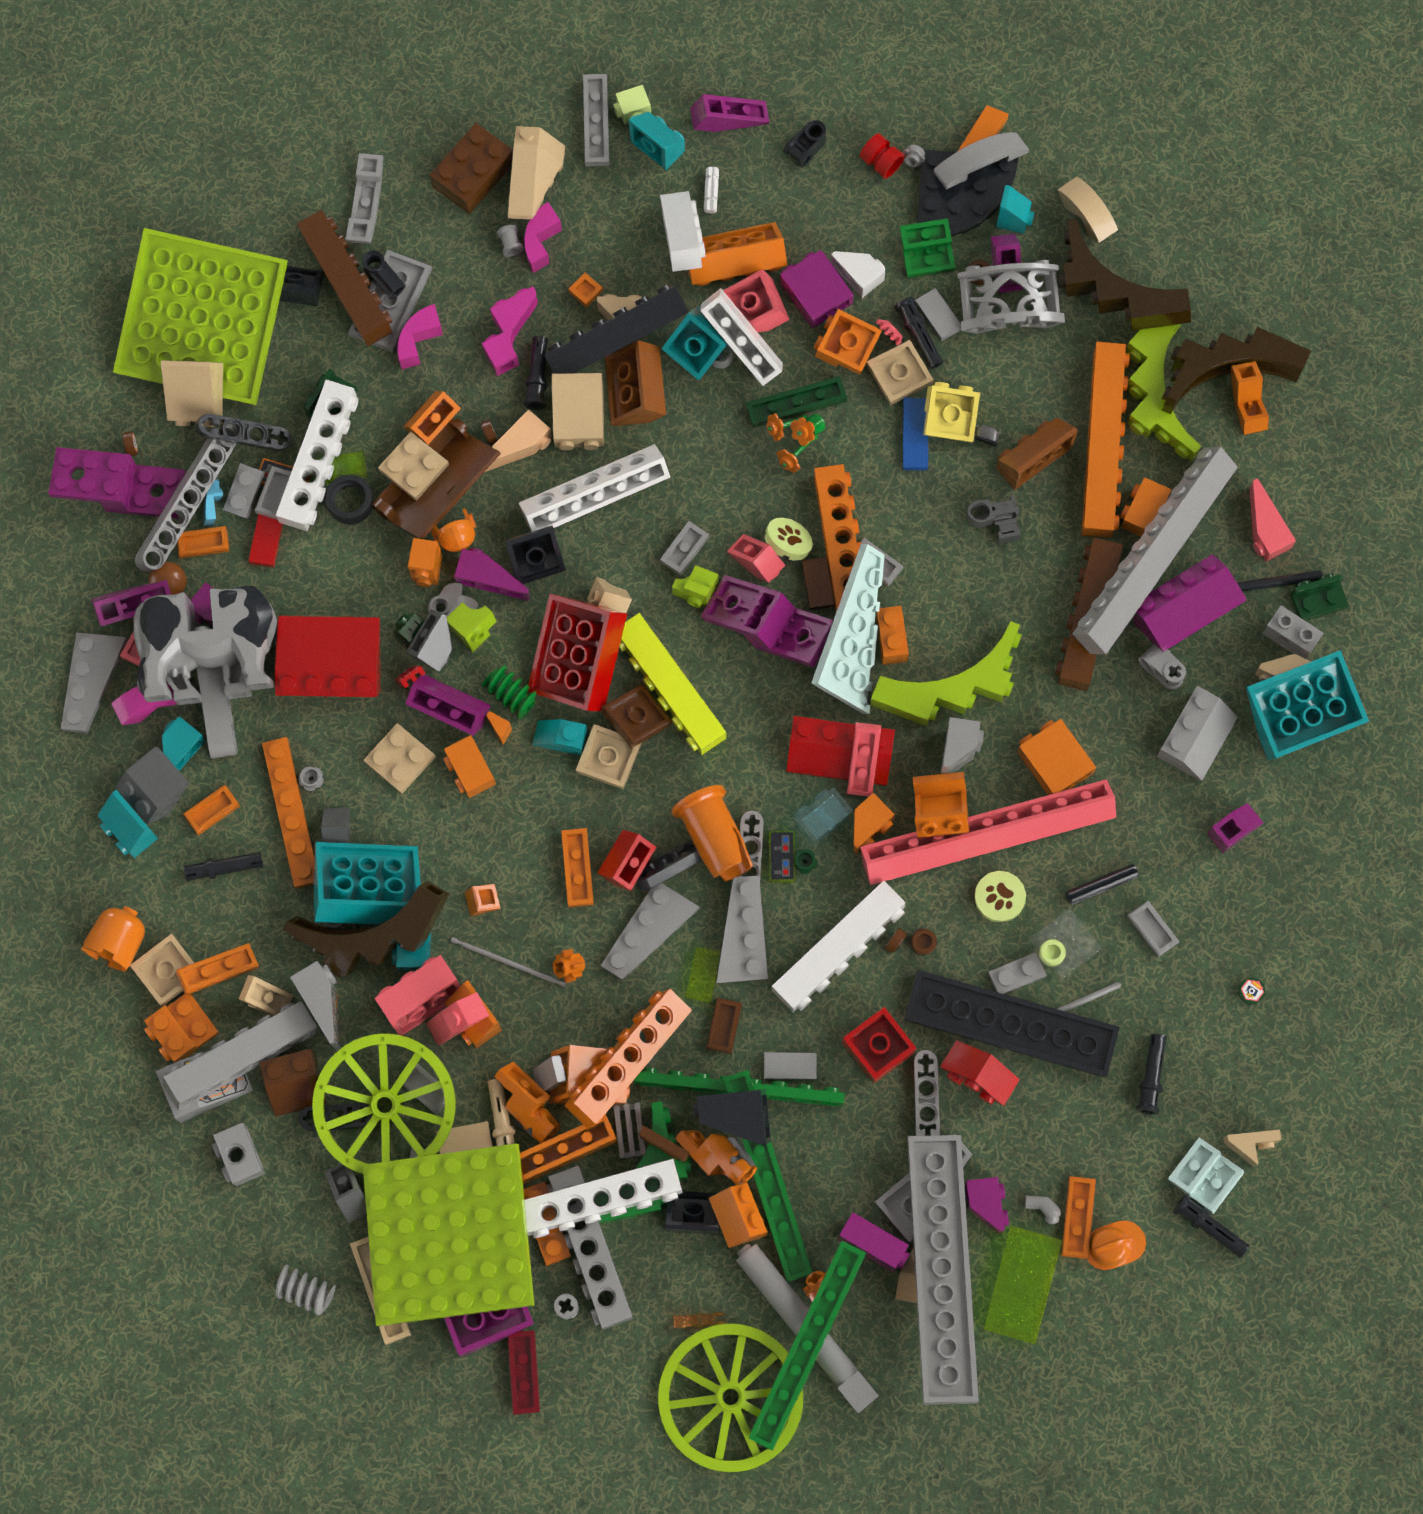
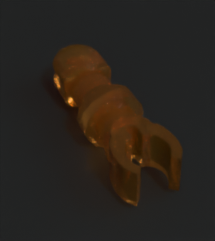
M696 1312V1315L673 1316L674 1328L691 1326L703 1328V1325H721L726 1320L716 1321V1317L725 1316V1313L712 1312V1314H702V1312Z

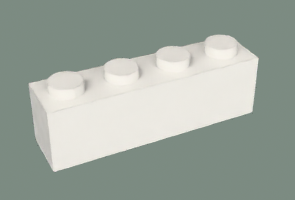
M689 191L660 195L672 271L702 268L701 258L705 257V248L695 200L691 201Z
M721 288L702 302L700 311L762 386L782 372L783 363Z

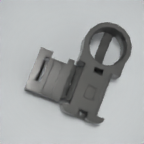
M1010 495L1007 501L990 503L989 499L976 500L969 505L966 519L971 526L976 528L993 524L998 526L1000 531L997 533L998 544L1020 539L1021 532L1017 523L1019 509L1015 507L1016 499L1013 495ZM980 508L986 514L973 517L970 511Z

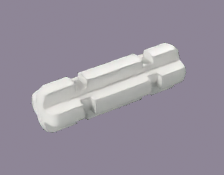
M707 167L705 213L714 214L717 212L719 169L717 167Z

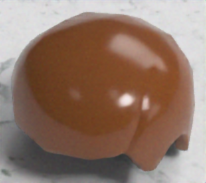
M169 561L164 562L161 568L152 570L148 578L149 584L167 580L171 595L184 592L187 584V577L182 567Z

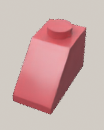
M745 534L727 551L730 556L756 578L768 583L776 578L785 566L769 544Z

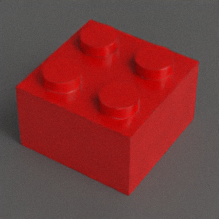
M885 1007L842 1039L844 1047L873 1084L912 1056L917 1049Z

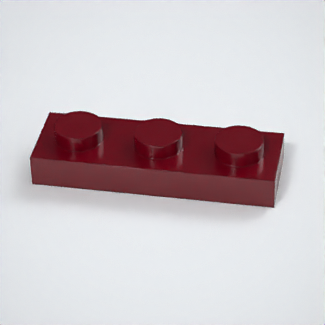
M535 1330L516 1332L508 1336L513 1415L541 1413Z

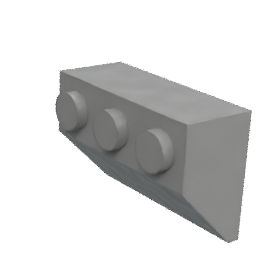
M1197 686L1157 757L1202 782L1238 717L1219 697Z

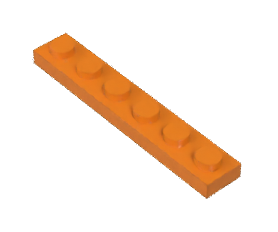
M284 737L264 742L262 746L294 887L298 889L313 885L315 856L288 738Z

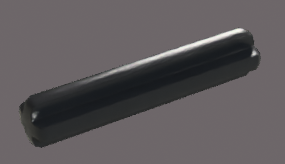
M1134 864L1128 865L1067 891L1065 894L1066 899L1070 905L1076 904L1137 878L1139 875L1138 870Z

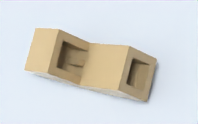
M1075 177L1058 189L1065 209L1081 217L1089 238L1100 243L1118 230L1106 205L1082 179Z

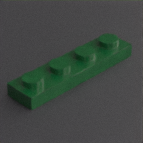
M838 376L746 402V408L752 427L756 428L766 425L768 416L774 413L778 415V419L784 420L847 402V395L841 377Z

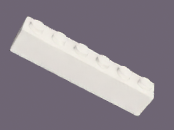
M883 881L772 985L773 993L792 1012L797 1009L802 1011L812 1001L809 997L814 992L818 991L821 993L831 983L828 979L836 973L839 976L849 966L847 961L852 956L858 958L868 948L865 944L870 939L877 940L886 931L884 926L889 921L895 923L905 913L902 910L905 906L904 900Z

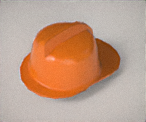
M1126 1220L1097 1228L1090 1235L1089 1256L1087 1260L1092 1266L1101 1270L1114 1269L1131 1263L1140 1258L1145 1251V1234L1134 1222Z

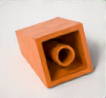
M569 1045L552 1051L551 1057L558 1055L561 1057L566 1081L549 1092V1104H566L570 1099L568 1097L569 1093L577 1085L581 1086L585 1082V1074L593 1066L597 1067L602 1062L600 1057L607 1049ZM624 1051V1058L626 1061L629 1062V1052ZM608 1069V1077L613 1081L614 1073L611 1069ZM629 1086L612 1106L626 1103L630 1094ZM592 1088L591 1095L597 1100L598 1092Z

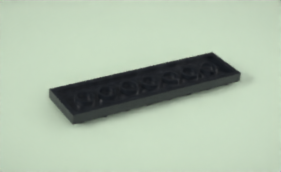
M921 970L917 972L904 1018L906 1022L1106 1078L1108 1075L1120 1028Z

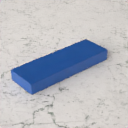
M926 398L903 399V470H928V436L923 435L926 411H924Z

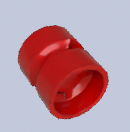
M880 133L874 135L864 145L859 155L868 165H875L874 170L884 179L891 177L905 159V155L895 146L890 147V142Z

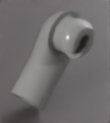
M1025 1196V1209H1039L1045 1214V1221L1048 1224L1058 1223L1061 1211L1050 1198L1044 1196Z

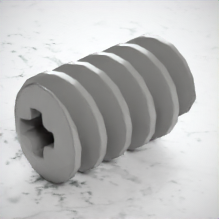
M285 1265L276 1284V1297L281 1299L285 1296V1300L288 1303L295 1300L297 1307H301L305 1303L306 1311H311L314 1308V1313L321 1315L333 1298L335 1285L328 1291L327 1281L317 1286L318 1278L314 1277L309 1283L307 1282L308 1273L305 1272L301 1278H298V1269L296 1268L289 1274V1265Z

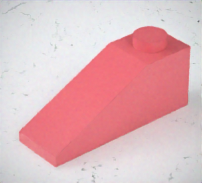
M1257 478L1253 480L1249 488L1253 547L1257 555L1263 556L1267 562L1292 549L1296 540Z
M476 992L440 1011L426 1025L435 1042L440 1046L488 1017L489 1014Z

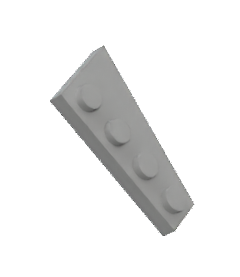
M76 632L61 723L62 731L88 733L99 708L102 695L106 691L112 672L118 664L121 651L127 643L128 639L126 637Z
M759 876L733 878L716 983L768 979Z
M662 883L652 887L606 956L601 967L623 981L655 949L659 948L670 935L694 915L700 907Z
M961 1141L964 1168L972 1153ZM908 1173L875 1201V1204L910 1244L913 1240Z

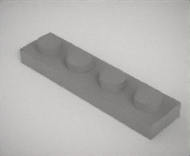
M607 74L583 75L585 166H609Z

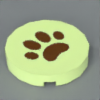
M775 518L766 527L765 541L773 548L777 555L781 557L786 555L790 557L789 560L793 561L802 560L808 556L813 546L812 537L801 524L792 519Z
M995 871L988 873L979 881L975 889L974 899L976 907L983 917L992 922H1007L1013 920L1022 911L1026 901V892L1024 885L1018 877L1009 872Z

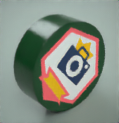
M1257 978L1245 979L1238 988L1240 999L1249 1005L1259 1003L1264 998L1266 992L1264 984Z

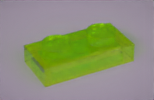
M364 451L341 454L338 457H334L331 464L334 466L333 474L330 480L326 479L325 483H331L334 479L349 474L361 478L368 477Z

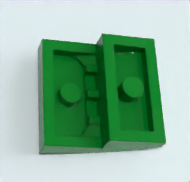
M948 218L900 226L907 278L955 271Z

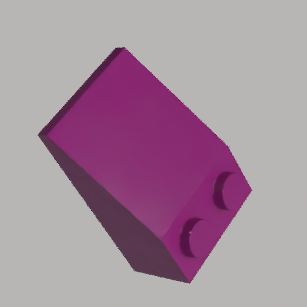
M528 1307L444 1318L457 1353L461 1357L485 1348L534 1324Z

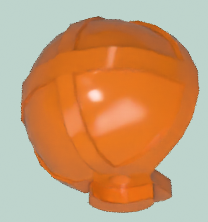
M465 508L462 509L465 515L464 519L448 523L440 530L436 525L431 530L434 541L439 542L442 548L447 551L461 552L462 549H467L474 541V528L477 526L472 513L468 514Z

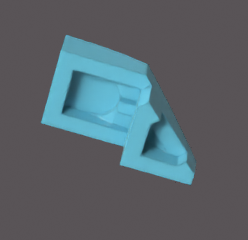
M219 479L214 480L205 495L203 526L213 525L216 520L214 501L221 500L223 496L222 489L219 487Z

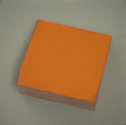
M488 712L486 714L488 722L503 745L512 731L511 724L500 716Z
M495 884L473 886L465 891L470 916L500 909Z

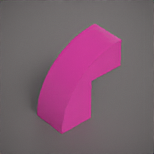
M549 202L538 209L534 218L530 219L525 232L526 256L533 273L550 264L548 253L541 242L562 231L561 220Z
M435 304L427 306L414 314L402 329L398 341V358L401 369L420 365L415 342L443 335Z
M166 681L172 695V700L147 702L137 686L112 702L111 704L121 724L140 723L157 707L177 705L174 701V690Z

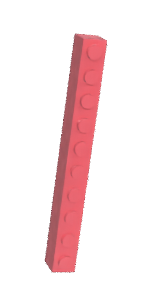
M1106 779L968 817V833L918 838L916 831L860 847L863 867L870 885L1114 819L1116 818L1115 796Z

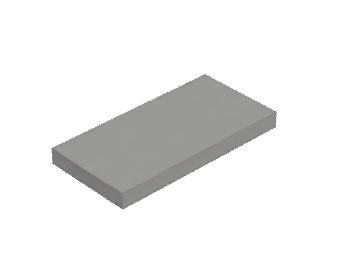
M387 250L384 259L404 282L406 288L399 296L389 300L378 285L372 281L369 291L375 290L382 302L378 305L381 311L386 309L393 321L389 324L393 333L372 345L394 353L401 331L415 308L432 271V266ZM352 323L348 335L364 342L355 324Z

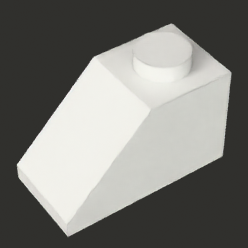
M839 251L831 254V264L861 298L884 281V265L880 260H874L870 254Z

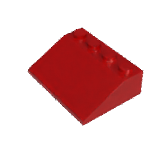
M550 593L530 675L528 692L532 693L535 691L537 695L586 711L601 712L602 706L606 705L627 613Z
M278 616L275 695L377 697L381 692L380 617Z

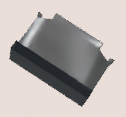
M977 425L974 440L996 446L1000 432L998 433L992 427L985 425L978 427Z

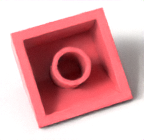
M763 269L723 290L757 332L770 331L789 320L773 279Z

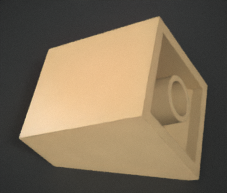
M161 361L167 421H176L175 426H190L191 421L196 422L199 417L205 414L223 415V363ZM207 420L205 423H202V426L205 427H215L209 425V420Z
M602 373L552 374L553 439L555 447L566 451L572 450L574 447H584L587 450H596L599 447H604V389Z

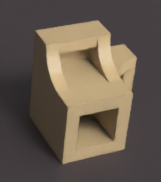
M596 577L587 598L589 603L627 613L632 601L627 590L613 586L605 579Z

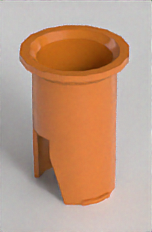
M713 785L686 796L673 807L671 813L675 818L683 820L701 859L713 877L716 878L720 875L725 882H728L748 872L753 865L743 838L723 800L726 790L723 785Z

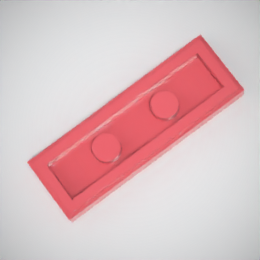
M856 722L847 794L869 797L873 793L882 725Z

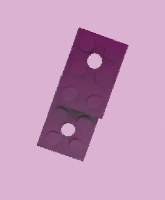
M56 447L48 494L52 498L100 502L106 512L160 517L185 476L186 471L184 469L136 465L130 454ZM79 469L84 471V476L81 479H72L74 471ZM158 486L164 488V493L160 497L151 496L153 488ZM173 512L171 518L179 519L178 515Z
M724 575L700 616L705 622L742 633L758 650L813 668L823 652L834 621L795 608L781 592ZM738 601L734 607L729 608L732 602ZM809 634L806 640L800 642L802 636Z

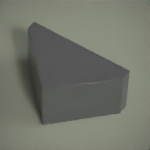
M350 807L324 809L321 824L323 842L351 843Z

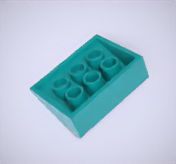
M1341 650L1246 687L1258 737L1268 761L1369 722Z
M315 842V922L383 923L394 917L409 902L418 886L421 885L418 846Z

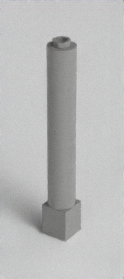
M748 1243L737 1252L739 1258L736 1262L797 1336L809 1311L808 1307L758 1245L751 1246ZM828 1334L816 1361L856 1412L860 1413L879 1395Z

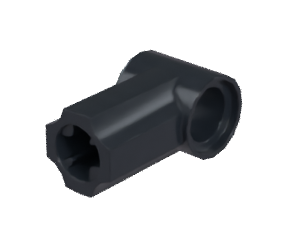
M375 250L369 251L364 255L363 266L366 275L373 279L389 300L399 296L406 288V285L388 265L384 256ZM373 262L380 263V266L377 268L369 267Z

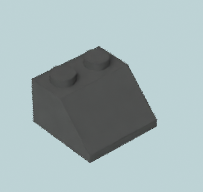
M155 747L125 771L115 788L146 824L168 816L190 783L158 747Z

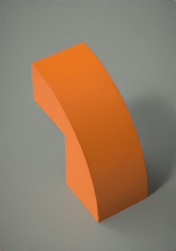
M1256 361L1231 366L1234 403L1243 434L1268 430L1269 415L1261 399L1263 377Z

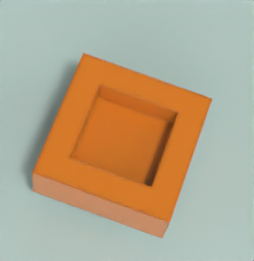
M584 273L568 291L569 294L587 308L603 292V287L588 274Z

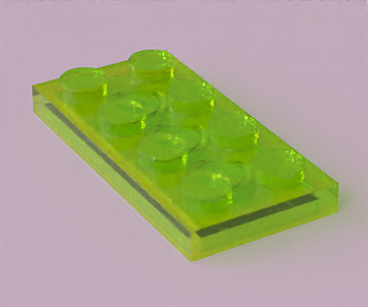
M1010 1226L983 1330L1029 1344H1036L1062 1240Z

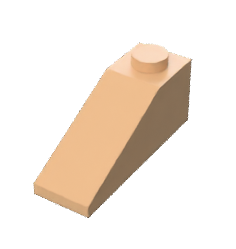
M528 410L492 446L501 454L485 472L531 456L539 449L544 450L551 442L550 428Z

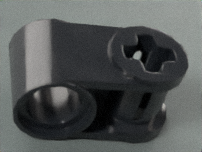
M819 120L808 122L796 136L788 141L783 152L797 160L801 168L805 167L825 145L826 126ZM816 132L821 134V136L815 138L810 136V134Z

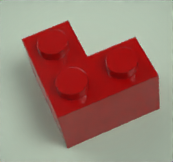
M957 1040L940 1066L948 1073L947 1078L957 1085L963 1082L970 1090L979 1092L980 1095L978 1097L990 1105L995 1102L1004 1106L1020 1080L993 1055Z

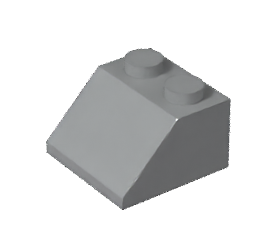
M950 717L946 731L940 774L956 772L973 760L975 752H980L984 730H980L979 721Z

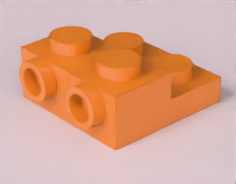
M838 309L835 316L829 315L824 325L827 332L824 337L819 335L813 349L817 350L815 357L835 367L839 364L860 375L882 330Z
M192 994L182 995L169 1006L164 1005L144 1020L147 1024V1027L144 1029L152 1041L158 1039L163 1046L159 1051L167 1062L171 1059L174 1062L186 1059L219 1034V1031Z

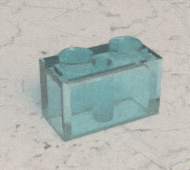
M834 787L829 791L826 789L821 791L814 798L815 802L809 807L804 805L794 814L796 816L794 818L795 827L812 847L853 815V809Z

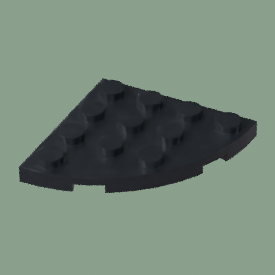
M924 150L925 161L921 163L917 223L948 218L951 236L960 233L964 234L976 228L1001 206L1005 185L1011 187L1013 185L1018 158L1009 162L1006 158L1000 159L969 173L966 181L946 189L934 173V169L956 152Z

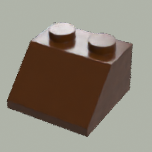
M312 1049L260 1062L265 1088L276 1117L313 1106L314 1089L320 1072L316 1055Z

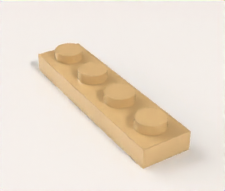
M369 1237L350 1243L375 1314ZM407 1323L379 1326L385 1345L411 1336Z

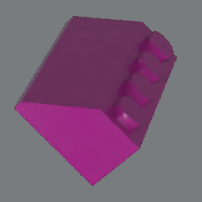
M1211 554L1150 592L1134 614L1133 620L1135 626L1164 652L1245 602L1246 597L1227 566Z

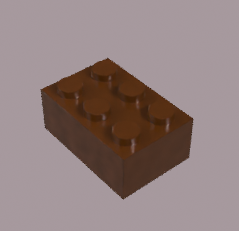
M475 123L430 174L432 187L470 214L512 167L513 149Z

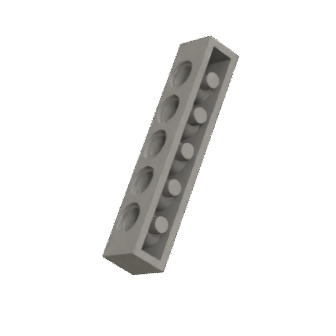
M579 1166L548 1176L551 1183L547 1184L546 1187L548 1192L551 1193L584 1184L585 1182ZM577 1200L575 1204L569 1205V1212L572 1214L581 1212L583 1203ZM599 1221L586 1224L582 1230L568 1229V1233L564 1234L568 1249L574 1248L577 1258L573 1260L577 1274L583 1273L586 1284L581 1286L586 1300L592 1299L595 1309L590 1311L595 1325L601 1324L604 1330L633 1319ZM590 1241L595 1244L596 1249L593 1254L587 1256L581 1253V1246L583 1243ZM597 1266L602 1267L605 1271L604 1277L599 1281L592 1280L590 1278L591 1269ZM603 1292L613 1294L614 1300L611 1305L602 1306L599 1303V1296Z

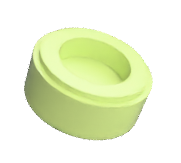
M1054 939L1045 941L1039 949L1040 960L1045 965L1051 967L1061 964L1066 955L1064 945Z

